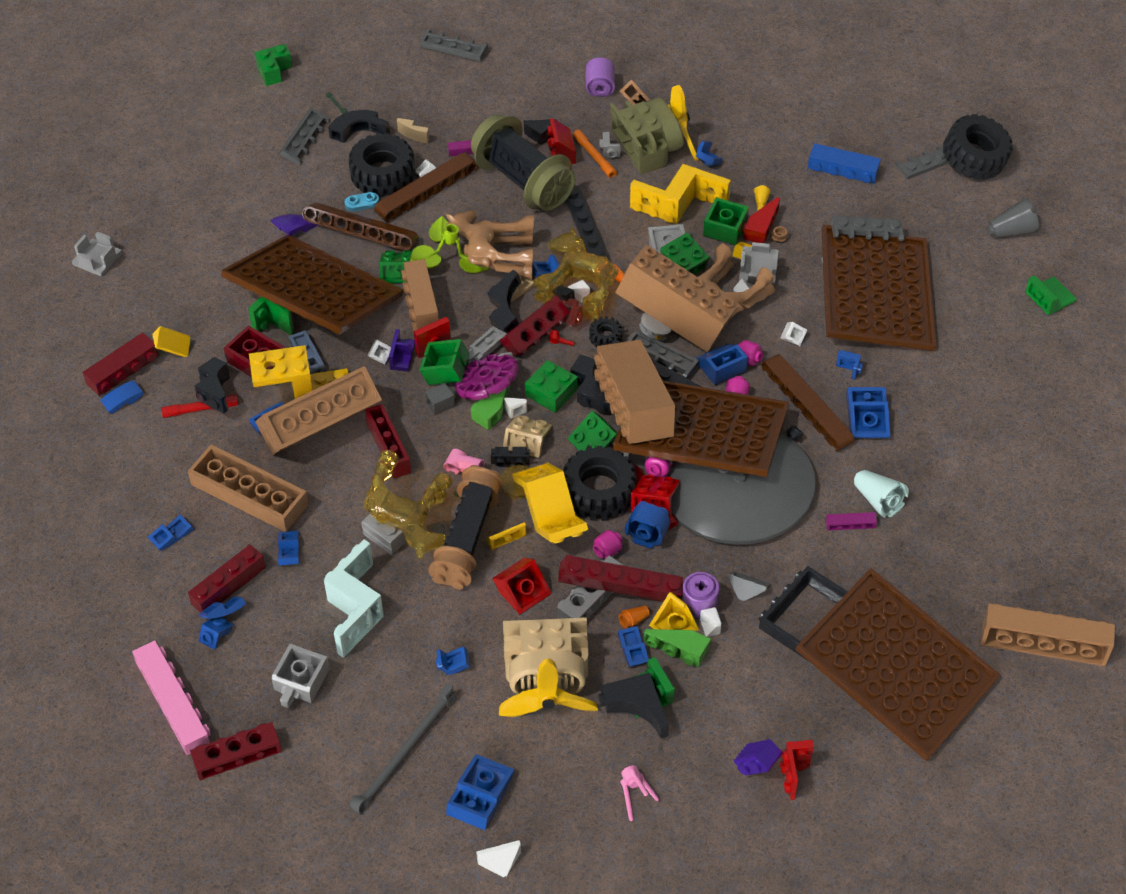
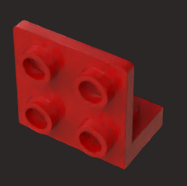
M652 474L642 475L631 492L632 512L639 502L645 501L667 509L670 519L672 515L671 497L678 488L680 480L673 479L672 477H656Z
M812 740L786 742L785 750L782 751L783 761H780L781 773L786 775L784 791L789 793L790 800H795L798 784L796 770L801 771L810 767L814 749Z

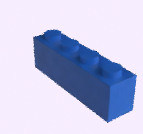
M814 143L809 156L808 168L814 171H822L831 175H839L848 179H856L874 184L879 172L881 158Z

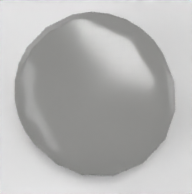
M646 312L641 317L640 329L642 333L651 339L665 340V335L672 331V329Z

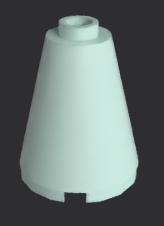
M867 470L858 472L854 478V485L882 517L886 518L885 516L887 515L892 517L905 505L903 500L905 496L908 498L909 489L904 483Z

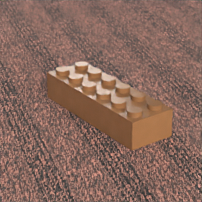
M210 445L188 470L192 486L284 532H287L309 506L305 490L213 445Z
M988 604L982 624L980 645L1106 666L1114 647L1115 624L1104 621H1091L1085 618L1067 617L1062 614L1055 615L1042 611L1025 610L1019 607H1006L1000 604Z

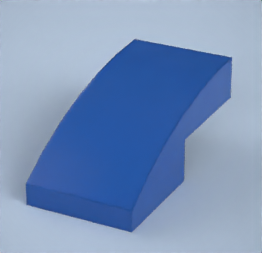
M133 380L114 389L100 399L107 411L113 414L126 403L129 405L133 404L145 393Z
M180 514L166 527L162 524L148 538L161 551L192 532L194 528Z
M279 532V565L299 564V532Z
M234 596L224 605L213 602L200 612L199 616L206 619L222 617L235 612L246 605L242 597Z
M638 626L618 630L617 635L629 668L646 664L649 658L644 642L642 643Z

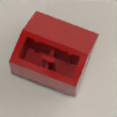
M550 119V126H547L548 136H550L547 139L548 148L552 149L550 150V156L565 155L569 158L571 164H576V151L570 129L557 120Z

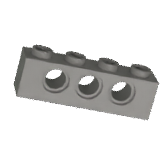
M608 556L604 561L601 560L602 562L622 565L611 556ZM575 586L570 595L559 602L557 618L588 619L614 592Z

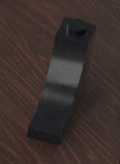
M650 673L601 685V694H598L601 707L605 706L607 713L626 712L635 714L648 721L655 728L660 739L668 737L669 725Z

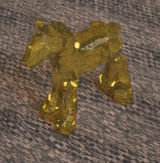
M571 227L569 233H564L548 242L549 250L566 252V254L562 257L559 266L554 272L536 277L534 284L538 290L534 293V298L545 304L554 296L553 290L559 285H563L572 276L579 280L590 281L596 285L597 290L583 298L584 308L582 315L585 319L594 322L595 319L598 320L600 312L604 309L605 301L609 295L607 287L614 284V280L618 275V269L605 256H597L586 252L584 241L579 236H576L574 228Z
M390 450L382 451L376 464L375 474L372 477L371 487L366 491L367 498L363 502L364 509L370 512L377 522L403 530L407 543L415 549L417 557L421 560L424 553L433 551L445 543L446 536L444 534L424 531L423 526L426 523L430 506L443 504L447 498L446 490L450 488L453 480L450 475L439 473L426 488L418 502H414L409 498L399 497L391 493L384 485V481L390 479L394 474L398 456Z

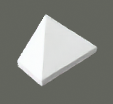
M520 840L476 851L478 864L502 877L507 876L521 854Z

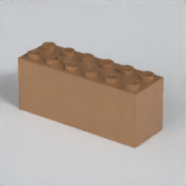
M647 244L630 263L615 292L707 353L719 338L739 305Z
M641 339L597 346V354L594 355L597 369L594 370V376L596 381H599L601 392L604 391L605 400L610 404L611 413L615 414L616 423L621 427L622 436L626 437L629 444L674 437L675 404Z
M363 366L263 414L255 422L273 456L365 411L367 408L375 406L382 399L366 367Z

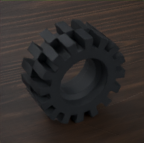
M605 316V319L599 317V321L595 319L594 323L591 322L589 339L596 348L597 346L611 344L614 339L621 341L622 325L619 324L618 320L614 321L613 317L611 319H608V316ZM603 330L611 331L612 334L604 336L599 334V332Z

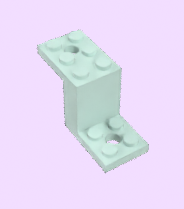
M363 540L359 545H355L351 553L346 558L341 559L338 566L333 571L328 572L324 579L328 602L349 615L348 619L343 624H339L334 631L337 654L343 658L384 617L381 595L359 581L373 566L371 546L366 540Z

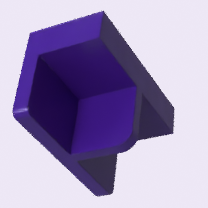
M398 329L395 330L389 354L390 370L409 372L415 340L401 339L400 330Z

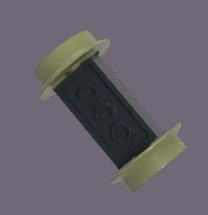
M497 114L483 121L475 131L471 141V150L475 154L476 164L484 170H491L496 167L524 190V202L531 209L541 208L544 211H551L563 204L570 196L576 182V175L572 170L569 158L565 155H554L549 158L543 155L522 138V123L515 116Z

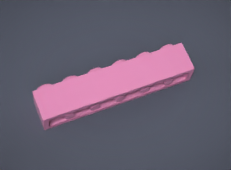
M153 641L132 651L138 668L186 755L191 754L190 750L199 745L209 744L208 736L211 735L210 730L206 724L202 725L200 722L202 717L197 708L193 709L191 706L193 701L188 692L184 693L182 690L185 688L180 677H175L174 673L176 671L172 662L167 663L165 659L167 654L162 646L158 647L156 641Z

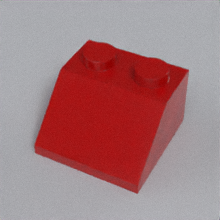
M522 558L492 578L499 593L519 615L552 594L538 565L531 558Z

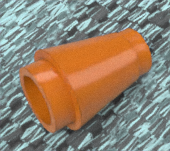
M643 605L622 610L618 619L621 626L627 629L635 627L646 617L650 616L648 607Z

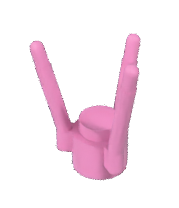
M635 765L628 766L622 771L624 779L620 781L623 786L630 821H633L634 818L628 786L630 788L639 787L645 796H648L649 792L655 801H659V797Z

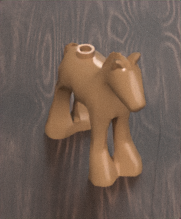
M474 210L457 213L454 216L446 214L449 223H446V225L455 224L458 226V234L469 241L464 246V255H468V261L471 264L505 273H510L514 269L520 277L532 279L533 248L515 254H505L494 249L493 244L532 246L534 215L526 216L513 223L485 220L473 224L477 218ZM521 232V233L516 234V235H503V234H501V233ZM503 261L516 262L517 264H515V263H506V262H503Z
M722 243L716 248V259L713 266L698 276V278L739 304L732 315L733 317L744 309H749L755 303L764 300L767 296H771L775 292V288L771 283L774 281V276L770 270L762 267L757 274L755 284L744 292L722 291L717 284L734 267L731 261L733 253L727 245Z

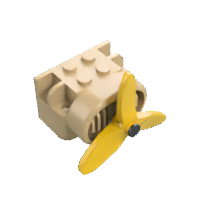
M587 618L503 621L505 675L511 690L516 695L507 699L499 706L500 716H521L535 712L543 707L547 709L553 708L556 704L579 710L598 711L597 703L575 695L583 689L585 679L588 676Z

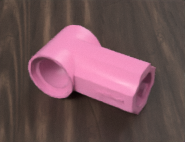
M452 449L443 467L447 472L452 471L458 474L471 465L484 467L485 462L483 459L467 456L459 449Z

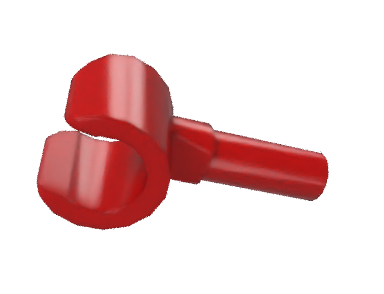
M552 330L550 333L549 341L551 344L564 343L574 346L575 342L561 338L558 331Z

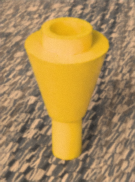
M764 185L754 189L757 211L766 205L771 194V190Z

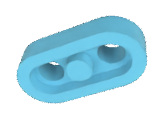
M372 192L349 196L345 199V208L352 212L375 208V205L379 202V196Z

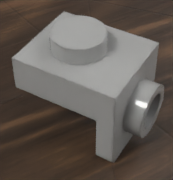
M603 132V139H599V149H603V157H620V144H610L609 132Z

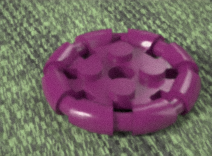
M493 354L485 356L480 361L472 362L465 367L462 381L455 382L457 394L467 400L470 398L472 400H482L489 398V395L493 393L498 394L510 386V382L514 381L518 375L519 366L517 361L512 356L506 354L503 356Z

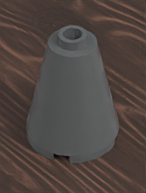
M1027 198L1023 199L990 220L989 225H987L989 234L996 238L1037 232L1039 221L1036 212L1033 213L1031 210L1033 205Z

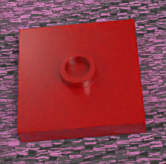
M447 317L414 331L415 349L418 358L424 357L428 342L451 340L450 321Z

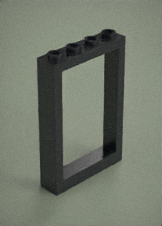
M809 566L796 574L793 583L785 586L782 595L776 597L772 601L770 608L767 611L764 610L758 619L760 621L759 629L801 657L803 656L795 650L801 641L775 625L774 622L808 585L835 603H838L848 592Z

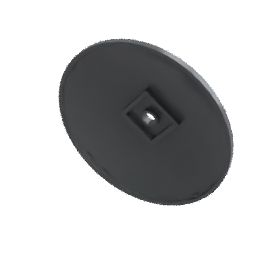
M782 432L767 477L680 463L678 461H672V468L665 476L680 480L678 488L671 497L672 515L677 522L700 537L725 544H753L782 535L793 528L806 515L815 493V474L808 456L795 441Z

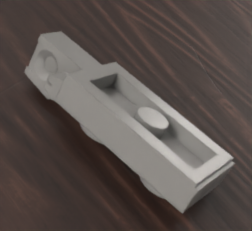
M494 326L469 346L468 352L470 355L467 366L476 360L484 359L485 356L492 353L502 344L499 339L507 333Z

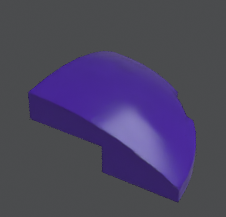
M286 214L271 219V222L280 231L283 230L289 236L301 230L307 232L318 226L306 221L302 215Z

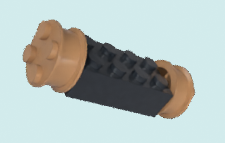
M471 465L462 472V482L457 486V493L461 498V503L457 506L455 520H452L449 530L450 534L449 536L447 535L444 546L434 551V562L428 568L429 574L435 583L449 585L458 590L471 583L472 576L470 573L476 568V560L473 554L488 509L498 503V493L503 488V481L497 471L477 465Z

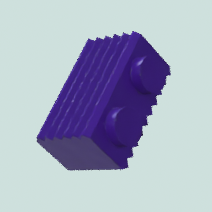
M771 739L753 742L743 747L741 753H738L739 756H736V759H734V763L737 765V769L744 775L769 772L782 755V751Z

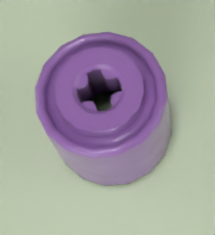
M600 57L594 58L586 64L585 84L586 90L590 95L609 96L614 92L615 67L611 60Z
M695 572L685 579L682 601L687 604L694 618L700 619L701 610L717 609L720 591L717 579L706 572Z

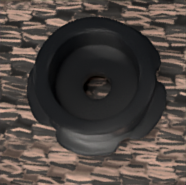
M791 425L789 429H786L788 432L787 436L793 441L802 440L801 437L804 433L799 428Z

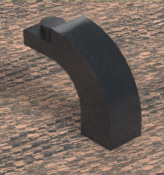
M354 110L344 113L333 120L328 126L329 137L345 143L353 133L358 131H371L381 135H385V133L390 134L389 122L378 118V112L371 110Z

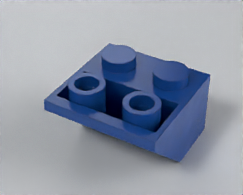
M726 344L696 359L699 360L700 368L712 383L717 385L745 372L748 357L738 344Z

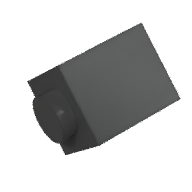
M445 383L425 392L426 403L435 415L455 406L454 399H456V395L453 389H449Z

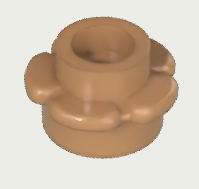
M782 226L775 227L771 233L774 241L785 242L789 237L787 229Z

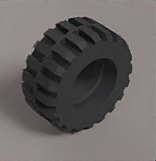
M972 114L971 116H963L953 123L943 142V153L945 154L946 161L950 162L949 165L955 168L959 174L962 173L967 178L973 177L975 180L980 178L986 180L997 176L1003 170L1012 154L1013 144L1011 136H1008L1009 133L1006 129H1003V125L996 123L992 118H986L984 115ZM970 143H973V144H976V145L980 146V147L983 148L985 151H982V150H979V149L975 148V147H974L973 145H971Z
M377 133L374 136H366L365 139H360L358 144H355L349 153L348 160L351 180L357 189L360 188V191L363 193L372 192L378 194L379 197H384V194L389 196L407 186L409 182L412 183L414 179L415 162L412 147L404 139H400L399 136H391L388 133H385V135ZM378 162L393 163L386 167L371 166Z
M591 446L587 447L584 451L581 449L576 452V456L572 455L568 459V462L564 465L563 472L575 514L579 512L580 517L585 518L588 516L593 521H596V518L606 521L607 517L611 516L614 519L618 517L619 512L624 514L627 511V507H631V492L636 486V469L627 456L624 457V453L616 452L611 447L603 448V446H597V448H592ZM592 476H605L615 481L616 484L605 490H594L585 486L582 482Z

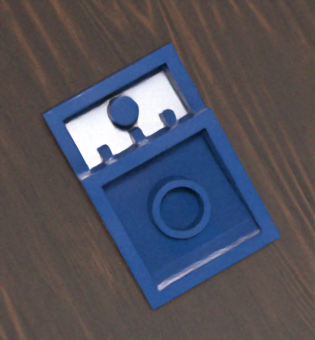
M848 387L846 392L849 427L853 437L890 438L886 387Z
M475 754L457 782V789L447 803L446 815L486 831L510 784L515 769Z

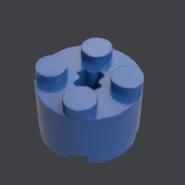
M645 501L639 502L625 525L626 535H630L633 538L632 542L647 548H653L654 545L659 546L670 526L667 509Z

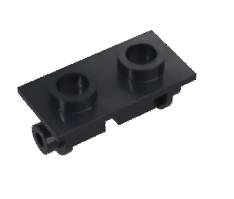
M509 447L491 448V464H495L498 467L506 465L523 467L530 465V449H526V447H512V453H509Z

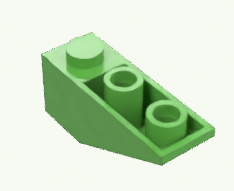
M511 384L498 394L493 393L489 395V398L475 402L471 407V419L489 431L501 420L504 411V398L508 397Z
M646 629L644 631V642L649 647L659 648L670 657L676 656L689 666L695 665L699 667L710 649L711 639L693 630Z

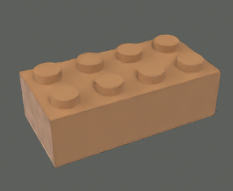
M425 259L403 262L404 270H401L402 280L405 281L402 283L403 291L408 294L405 296L406 303L411 308L408 309L410 320L414 321L412 322L413 333L415 330L439 320Z

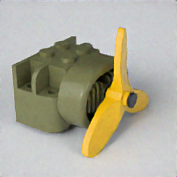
M680 85L672 87L670 104H667L660 97L646 102L643 101L633 106L627 100L624 102V109L618 111L614 103H610L612 132L640 175L665 167L669 161L668 153L682 148L684 143L683 137L694 161L699 160L696 157V151L688 134L687 121H690V115L687 112L684 92Z

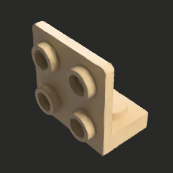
M516 416L506 427L503 447H509V451H512V447H526V449H530V456L539 458L542 452L544 437L551 430L552 425L547 424L544 420L535 421L527 416Z

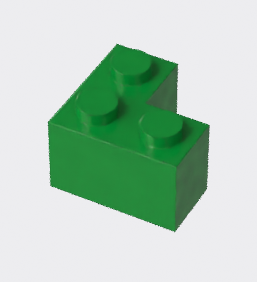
M286 44L254 52L256 66L266 86L282 82L280 71L292 68L291 55Z

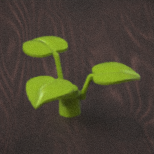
M443 216L437 219L429 229V237L434 242H440L437 250L434 251L430 246L420 245L413 249L410 258L411 261L425 259L427 268H434L441 263V257L437 254L440 252L443 244L453 245L456 243L459 257H461L459 265L464 271L479 273L489 269L478 267L468 261V255H463L461 251L458 226L455 224L446 225L448 222Z

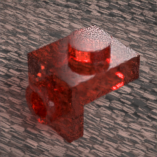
M569 298V300H563L562 304L572 307L567 325L577 327L583 319V314L581 313L583 305H580L576 299Z

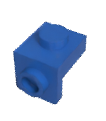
M702 141L697 148L696 157L703 160L705 165L711 167L713 165H721L723 158L709 152L713 142Z
M550 255L547 262L532 261V273L536 279H554L560 268L555 255Z
M839 350L836 366L853 370L851 379H855L857 374H861L863 363H860L861 355Z
M222 617L206 621L201 626L199 642L212 649H216L219 638L232 630L233 624Z
M464 646L448 653L441 649L436 651V665L439 670H442L447 675L470 668L468 649Z

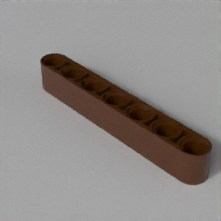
M461 153L379 201L375 205L374 211L388 223L392 218L395 219L402 215V212L409 211L417 206L416 204L419 202L422 203L429 199L431 195H436L444 190L443 188L453 185L458 179H463L470 175V172L476 171L479 166L468 153Z
M312 203L302 211L303 218L308 222L407 251L419 242L418 234L414 231L321 203Z
M780 354L761 363L762 370L769 374L767 376L780 386L778 388L785 396H789L793 405L802 411V415L813 423L812 426L825 436L823 438L830 446H834L836 452L854 443L851 431Z

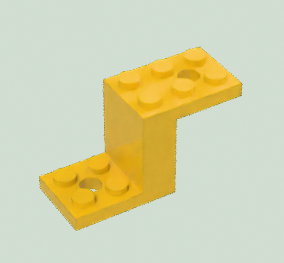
M682 164L666 190L633 180L630 185V208L637 212L647 213L651 217L664 219L668 223L678 224L694 197L700 201L713 203L716 197L729 201L731 180Z
M306 345L249 354L253 387L292 382L295 399L348 374V369L310 374ZM268 366H274L273 369H266Z
M545 463L512 474L514 482L524 488L535 530L549 542L560 543L566 537H578L588 530L587 523L575 516L563 470L550 463Z

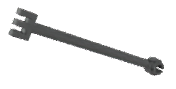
M446 684L439 692L441 699L367 791L351 799L350 806L353 809L352 811L360 815L364 813L360 808L364 806L365 810L368 808L371 798L445 706L450 708L456 701L452 684Z

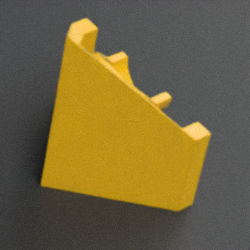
M672 592L668 594L649 625L653 629L699 630L687 604Z

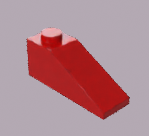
M776 197L750 216L748 222L744 223L742 228L744 240L765 243L779 210V197Z

